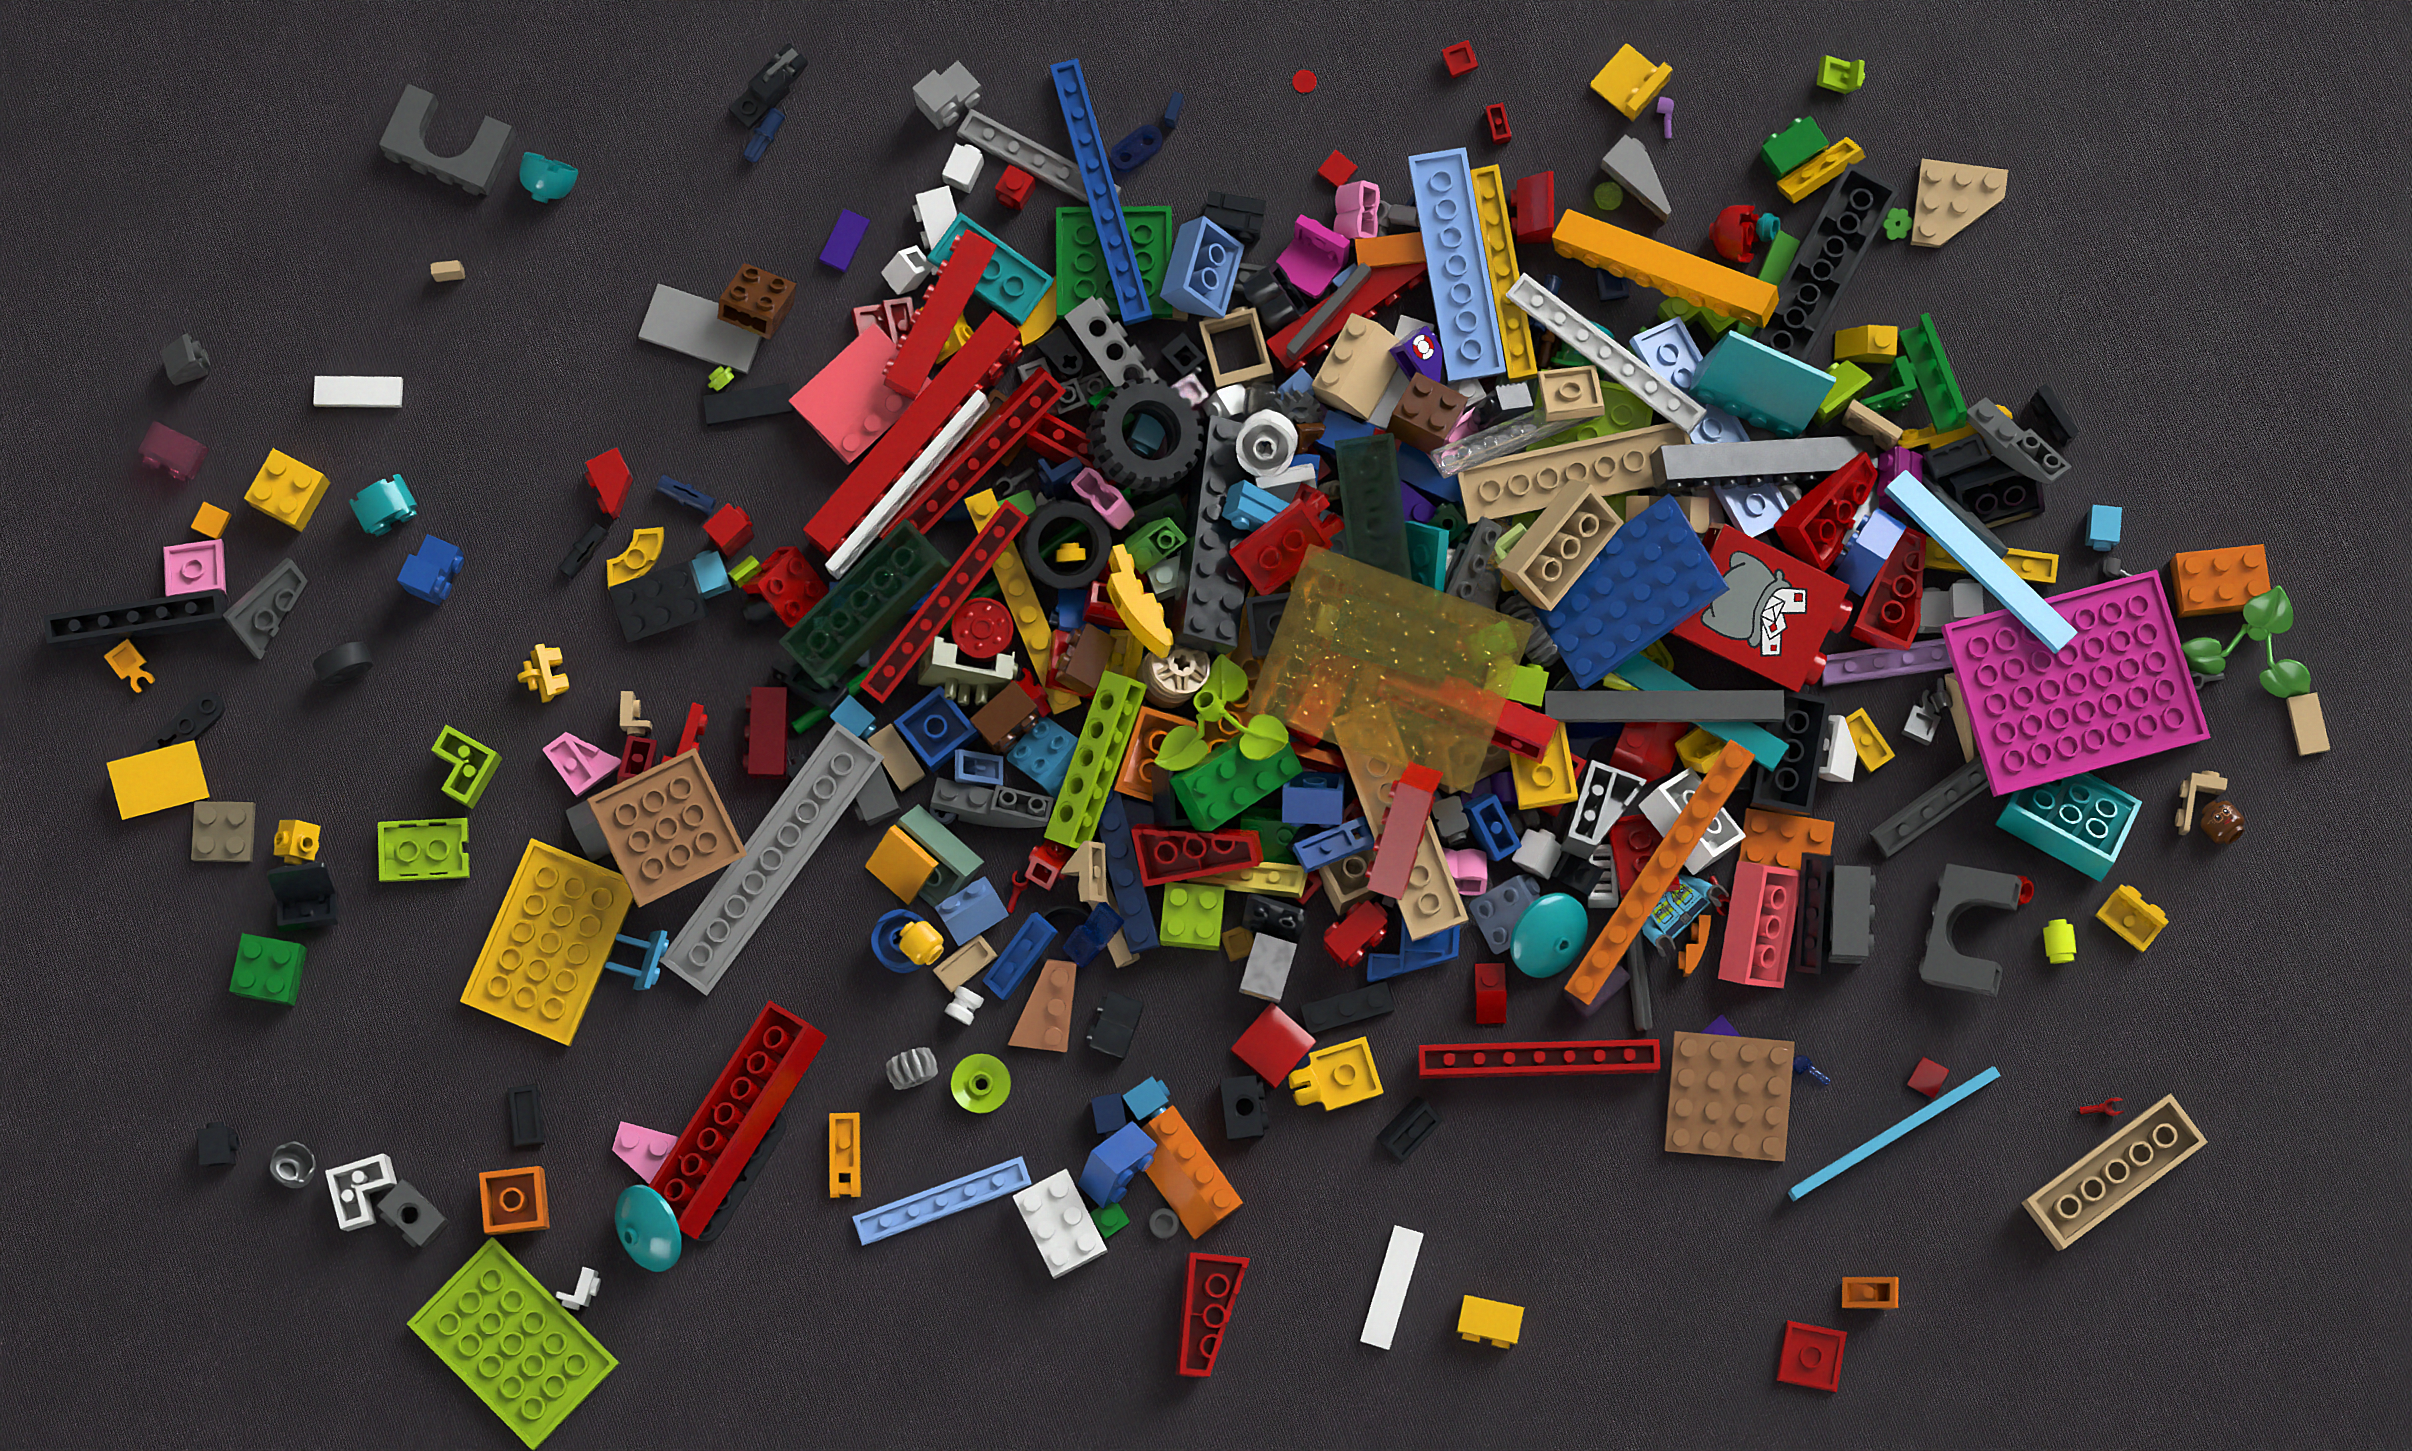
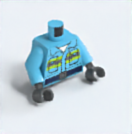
M1684 874L1678 875L1680 890L1665 892L1642 927L1643 934L1657 947L1661 957L1666 956L1663 950L1664 947L1671 946L1673 950L1676 949L1673 939L1709 906L1710 901L1708 899L1716 907L1722 906L1721 902L1716 898L1721 894L1729 896L1722 885H1712L1700 878Z

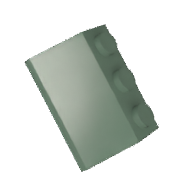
M919 804L902 816L896 823L898 828L939 863L918 893L933 908L942 903L946 898L965 889L984 863L980 857Z

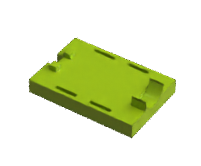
M468 819L378 822L379 881L395 882L470 878L469 854L463 853V843H469ZM430 824H446L447 826H430ZM417 825V827L400 828V826ZM439 873H448V874H440V875H431V874H439ZM401 875H418V876H401Z

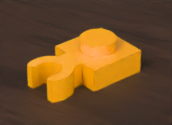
M126 639L104 655L121 680L128 676L131 677V686L134 691L138 693L143 691L138 684L141 677H145L150 684L155 682L151 673L140 668L147 661L130 639Z

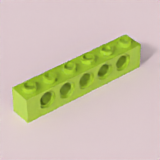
M1103 671L1044 838L1078 849L1083 841H1092L1148 685L1110 671Z

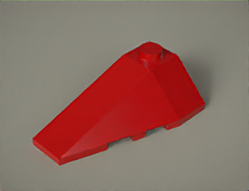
M1867 452L1859 453L1799 499L1773 525L1786 549L1822 572H1825L1841 553L1844 547L1842 540L1847 530H1852L1855 525L1854 515L1859 505L1865 504L1879 475Z
M1906 527L1887 560L1877 573L1852 629L1851 637L1876 648L1909 651L1921 623L1920 612L1927 535Z

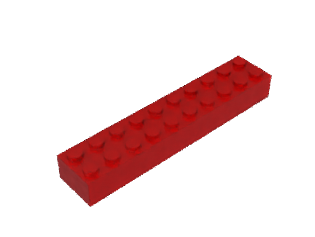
M993 310L803 528L808 542L830 559L974 393L979 390L986 395L984 392L991 384L996 386L1005 374L1003 370L1009 363L1013 365L1020 359L1023 354L1021 332Z

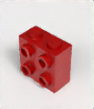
M1369 900L1363 904L1358 901L1346 912V920L1343 923L1339 924L1336 921L1324 932L1323 948L1342 969L1348 965L1351 968L1356 966L1365 957L1364 950L1371 945L1375 948L1387 937L1385 934L1387 933L1388 921L1386 917L1388 914L1377 902L1372 905Z

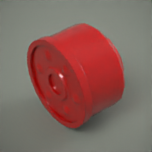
M985 597L974 598L965 602L956 611L951 625L954 642L958 645L957 647L969 659L983 663L995 661L996 654H1005L1012 644L1014 628L1012 617L1006 607L1000 602Z

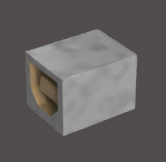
M1257 932L1239 992L1279 1004L1297 944Z

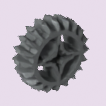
M1521 593L1511 596L1500 605L1502 618L1508 623L1516 642L1532 664L1542 666L1543 668L1550 667L1557 662L1556 660L1562 657L1537 612Z

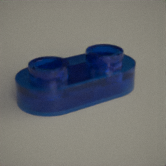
M1143 125L1117 143L1111 150V162L1114 168L1120 172L1133 171L1159 152L1163 144L1160 130L1153 125ZM1150 138L1154 142L1152 145L1147 146L1143 141ZM1123 155H1128L1131 158L1128 162L1120 160Z

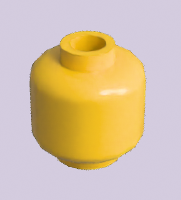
M920 921L916 924L910 922L900 932L902 939L900 940L899 948L916 965L932 964L944 950L942 947L943 937L926 921Z

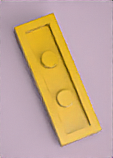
M1846 137L1776 182L1777 187L1791 202L1796 203L1844 172L1848 163L1855 165L1864 159V152L1862 148Z

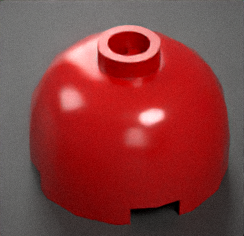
M1754 205L1729 206L1719 213L1715 223L1712 222L1710 224L1709 238L1713 240L1714 247L1719 255L1726 260L1750 263L1754 258L1755 254L1750 253L1752 242H1758L1759 235L1756 233V223L1759 215L1752 213L1755 209Z

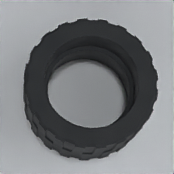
M1067 499L1052 500L1036 507V510L1028 515L1030 519L1020 530L1021 533L1018 538L1019 554L1023 559L1026 569L1036 579L1058 589L1066 588L1071 590L1089 585L1088 583L1093 580L1095 581L1100 573L1105 570L1111 553L1112 539L1109 535L1107 524L1104 523L1100 514L1094 512L1091 507ZM1059 517H1072L1081 521L1087 527L1092 540L1091 551L1087 560L1079 568L1068 572H1060L1048 567L1042 560L1038 550V540L1042 529L1050 521Z

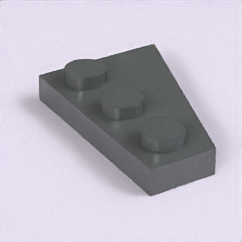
M285 558L222 615L253 656L261 660L266 652L264 648L271 636L275 637L278 632V625L286 611L291 610L308 582L292 559Z

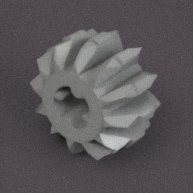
M926 1047L910 1049L898 1056H894L886 1063L889 1080L894 1088L899 1090L923 1084L931 1080L938 1073L935 1057L930 1049Z

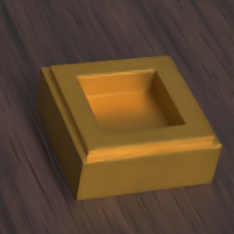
M1240 926L1221 933V938L1231 962L1250 955L1254 937L1248 929L1241 928Z

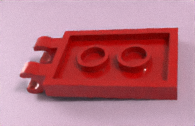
M1319 490L1312 493L1305 504L1300 498L1295 500L1228 551L1260 596L1272 593L1330 549L1333 543L1329 538L1346 527L1340 517H1337L1334 512L1329 514L1323 523L1319 519L1317 514L1330 505Z

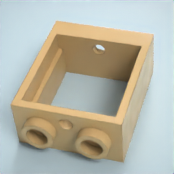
M1247 306L1232 310V314L1225 315L1222 319L1206 316L1203 318L1204 321L1199 322V330L1216 391L1241 383L1245 388L1273 380V371L1255 308L1248 309ZM1250 324L1261 364L1220 375L1209 334Z

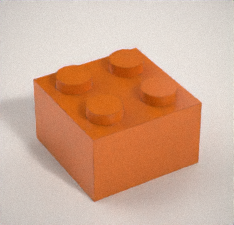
M534 1166L479 1173L485 1234L491 1236L550 1229L545 1170L543 1168Z

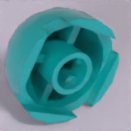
M525 152L520 164L519 175L524 188L532 192L531 198L548 203L549 198L560 199L572 190L579 172L576 168L555 159L552 161L545 159V156Z

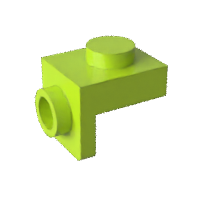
M1825 55L1820 58L1817 85L1844 94L1861 88L1865 78V62L1858 59L1850 63Z

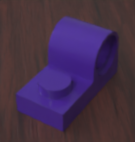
M1512 772L1495 773L1490 777H1485L1460 789L1462 805L1483 793H1489L1497 796L1502 807L1518 806Z

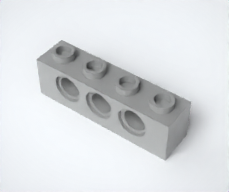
M1092 295L1064 316L1114 387L1121 386L1126 382L1123 378V373L1129 367L1137 368L1140 371V378L1150 377L1151 383L1159 379L1152 368L1146 371L1141 364V361L1145 358L1136 345L1129 347L1124 337L1128 334L1118 321L1113 324L1106 314L1111 311L1101 297L1096 300ZM1099 319L1106 324V332L1102 336L1091 334L1089 325L1093 320ZM1117 343L1122 346L1123 355L1120 359L1112 360L1107 356L1106 349L1110 344Z

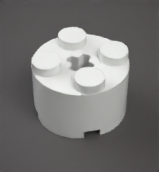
M1268 409L1251 415L1243 423L1236 440V453L1240 465L1250 474L1260 477L1270 474L1275 476L1285 471L1292 462L1298 434L1291 421L1284 415ZM1262 441H1269L1271 445L1268 444L1264 447L1262 446Z

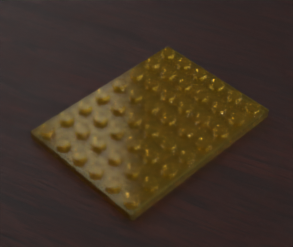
M1309 544L1246 711L1254 715H1271L1277 718L1284 726L1404 770L1409 762H1413L1443 772L1442 784L1472 794L1534 625Z

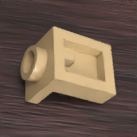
M621 691V729L627 731V735L644 736L645 732H652L650 721L635 720V717H640L641 714L640 700H636L633 691Z

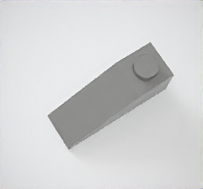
M1625 134L1602 159L1601 168L1666 223L1670 218L1671 208L1650 158L1645 151L1646 148L1638 139H1631Z

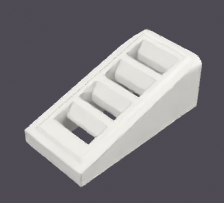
M1610 844L1599 845L1587 862L1600 868H1611V872H1603L1599 881H1611V884H1597L1590 897L1588 896V907L1615 908L1618 907V881ZM1593 856H1610L1611 860L1593 861Z

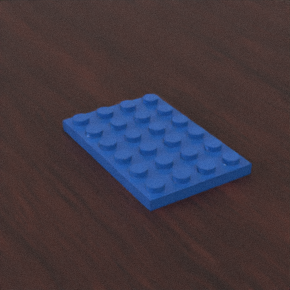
M1668 493L1617 530L1551 611L1535 606L1533 608L1557 646L1559 653L1579 687L1585 690L1729 591L1730 588L1676 499Z

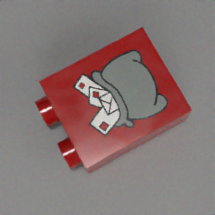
M1711 522L1704 535L1702 544L1730 590L1676 626L1669 633L1784 689L1799 693L1802 684L1810 687L1814 686L1819 680L1827 662V655L1819 652V649L1828 630L1836 634L1839 633L1851 614L1853 603L1844 598L1850 585L1726 524Z

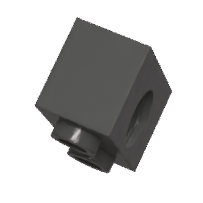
M403 1179L377 1205L383 1211L380 1215L381 1218L391 1227L397 1224L404 1231L401 1236L414 1248L417 1244L426 1248L450 1223L408 1181ZM416 1208L418 1219L414 1223L408 1224L405 1220V1214L409 1209Z

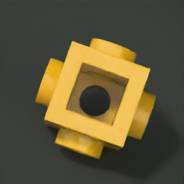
M280 820L278 832L274 838L275 848L273 855L284 857V863L292 865H302V861H314L315 854L319 848L318 838L321 826L299 820Z

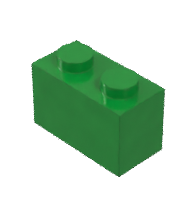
M1811 116L1803 120L1801 118L1795 119L1787 125L1785 132L1780 135L1773 133L1762 142L1763 146L1759 155L1778 181L1828 149L1829 141Z

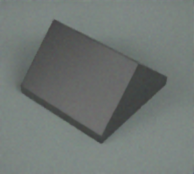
M587 801L566 810L573 832L590 862L593 863L612 853Z

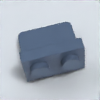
M1529 874L1515 876L1470 902V910L1492 952L1495 954H1500L1510 948L1511 935L1518 918L1531 903L1541 898L1539 895V885Z

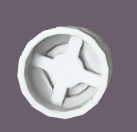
M958 986L954 993V1001L947 1005L944 1012L970 1026L974 1019L973 1013L975 1009L980 1008L984 999L972 991Z

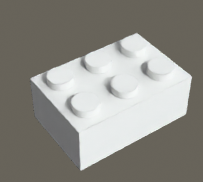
M1692 767L1657 787L1638 805L1663 838H1665L1702 782ZM1724 807L1721 808L1684 864L1692 875H1695L1726 855L1746 837Z
M1067 1169L1013 1195L1054 1279L1108 1252Z

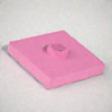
M222 539L164 547L165 597L217 589L226 594L224 543Z

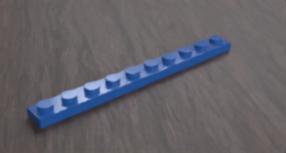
M1078 58L1050 65L1124 326L1152 319L1151 309Z

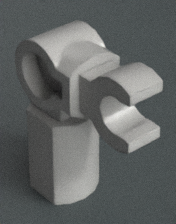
M1380 200L1376 212L1378 218V233L1376 237L1387 236L1386 231L1389 230L1391 223L1420 227L1416 207L1396 204L1391 206L1387 202Z

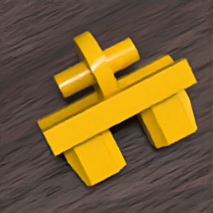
M543 643L534 646L535 650L530 652L532 662L531 660L523 662L525 671L519 673L517 677L519 682H528L530 691L537 690L539 687L542 703L552 701L555 695L566 692L569 689V683L566 674L555 676L551 674L550 667L562 664L560 648H545Z

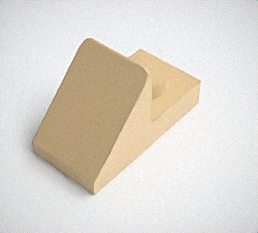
M1083 841L1063 867L1061 874L1079 876L1078 891L1080 901L1095 904L1106 903L1105 844Z

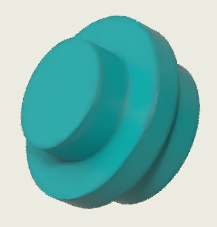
M1765 213L1756 223V233L1762 242L1773 240L1777 230H1780L1779 218L1774 217L1771 213Z

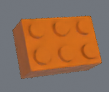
M2264 544L2176 553L2169 561L2178 618L2243 611L2246 602L2251 598L2271 590Z

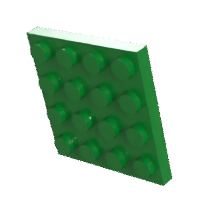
M1121 206L1152 318H1173V306L1160 297L1172 256V206ZM1056 207L1057 319H1066L1064 316L1092 295L1096 300L1101 297L1111 312L1106 315L1109 319H1122L1090 207Z

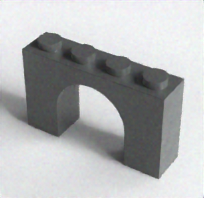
M407 84L379 143V146L385 153L384 156L395 163H400L401 160L411 164L410 167L419 173L426 174L427 171L437 175V179L446 184L452 185L455 182L463 185L462 188L473 195H478L480 192L488 196L516 137L513 127L485 116L475 140L468 150L461 155L451 158L435 156L425 148L424 138L439 102L434 94Z
M1953 864L1946 865L1945 872L1942 871L1939 877V889H1941L1939 900H1935L1932 908L1933 926L1932 929H1928L1925 943L1928 946L1926 957H1922L1919 965V974L1923 981L1929 985L1997 997L2003 968L1995 961L1967 957L1957 953L1952 943V928L1959 915L1974 906L1985 905L2016 911L2022 887V881L2016 875Z

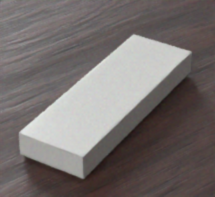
M315 376L313 404L315 407L402 408L403 379L402 377Z

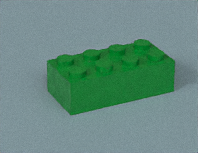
M1241 732L1208 753L1199 765L1189 770L1180 771L1169 778L1196 831L1214 830L1303 772L1304 770L1289 741L1275 755L1264 760L1255 761L1248 759L1240 750L1239 742L1244 735Z

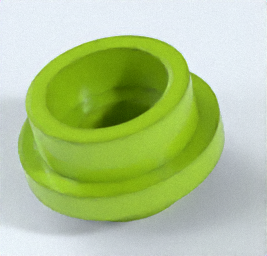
M719 366L708 376L711 380L708 384L709 388L713 387L718 392L734 378V375L730 372L732 370L730 366L726 369Z

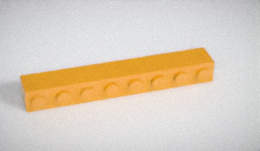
M1570 209L1566 210L1552 235L1555 251L1562 257L1576 258L1591 268L1600 267L1608 270L1615 277L1623 278L1624 276L1634 280L1642 287L1648 288L1650 286L1660 290L1669 297L1677 296L1683 298L1693 306L1707 307L1722 317L1731 316L1739 319L1744 325L1749 327L1757 326L1764 329L1779 302L1778 289L1773 284Z

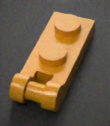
M829 1113L830 1198H840V1195L851 1194V1197H861L860 1113ZM840 1174H851V1182L840 1183Z

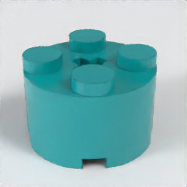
M400 474L393 475L395 481L387 483L386 479H382L356 494L359 500H349V504L365 533L375 534L376 537L381 536L392 529L390 524L401 520L403 523L417 515L415 509L418 505Z

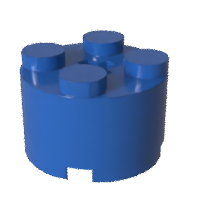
M903 909L890 911L878 920L871 937L872 948L880 962L893 972L909 973L924 965H916L901 951L899 944L895 945L899 942L898 937L901 930L908 923L913 922L916 924L920 921H925L918 914Z

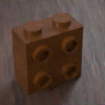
M744 263L719 298L717 319L770 340L794 305L797 283Z

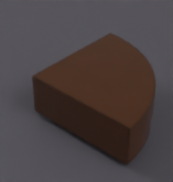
M1322 422L1296 424L1295 430L1298 434L1294 454L1297 455L1308 451L1307 447L1312 445L1317 438L1321 439L1326 426Z

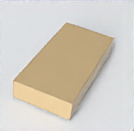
M2317 692L2287 698L2286 702L2299 757L2329 751V741Z
M978 934L933 969V972L953 994L958 986H963L998 956L984 938Z

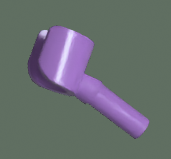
M1660 97L1656 112L1665 114L1664 138L1670 139L1672 138L1671 120L1674 102L1670 98Z

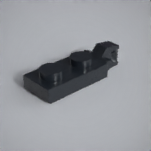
M777 659L771 666L773 677L779 680L781 686L787 687L788 691L830 713H833L850 694L849 688L846 685L802 662L792 666Z

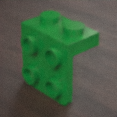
M1906 355L1895 358L1889 369L1888 377L1893 390L1863 399L1859 403L1880 416L1882 411L1891 409L1892 412H1896L1909 406L1908 403L1911 402L1918 388L1915 381L1918 375L1914 364L1908 362Z

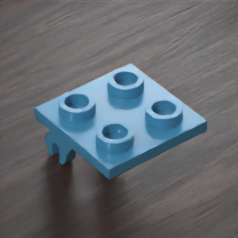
M667 931L650 932L648 941L617 933L616 941L647 950L641 970L611 962H606L605 968L636 977L633 986L635 990L650 989V986L655 985L659 977L660 968H657L659 957H664L668 948L669 940L665 939Z

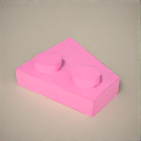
M567 732L542 749L577 798L617 770L621 764L619 758Z
M621 1121L612 1150L650 1184L679 1138Z

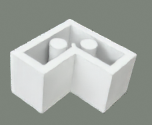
M385 1154L325 1171L340 1229L345 1231L376 1223L369 1194L397 1185L391 1159Z

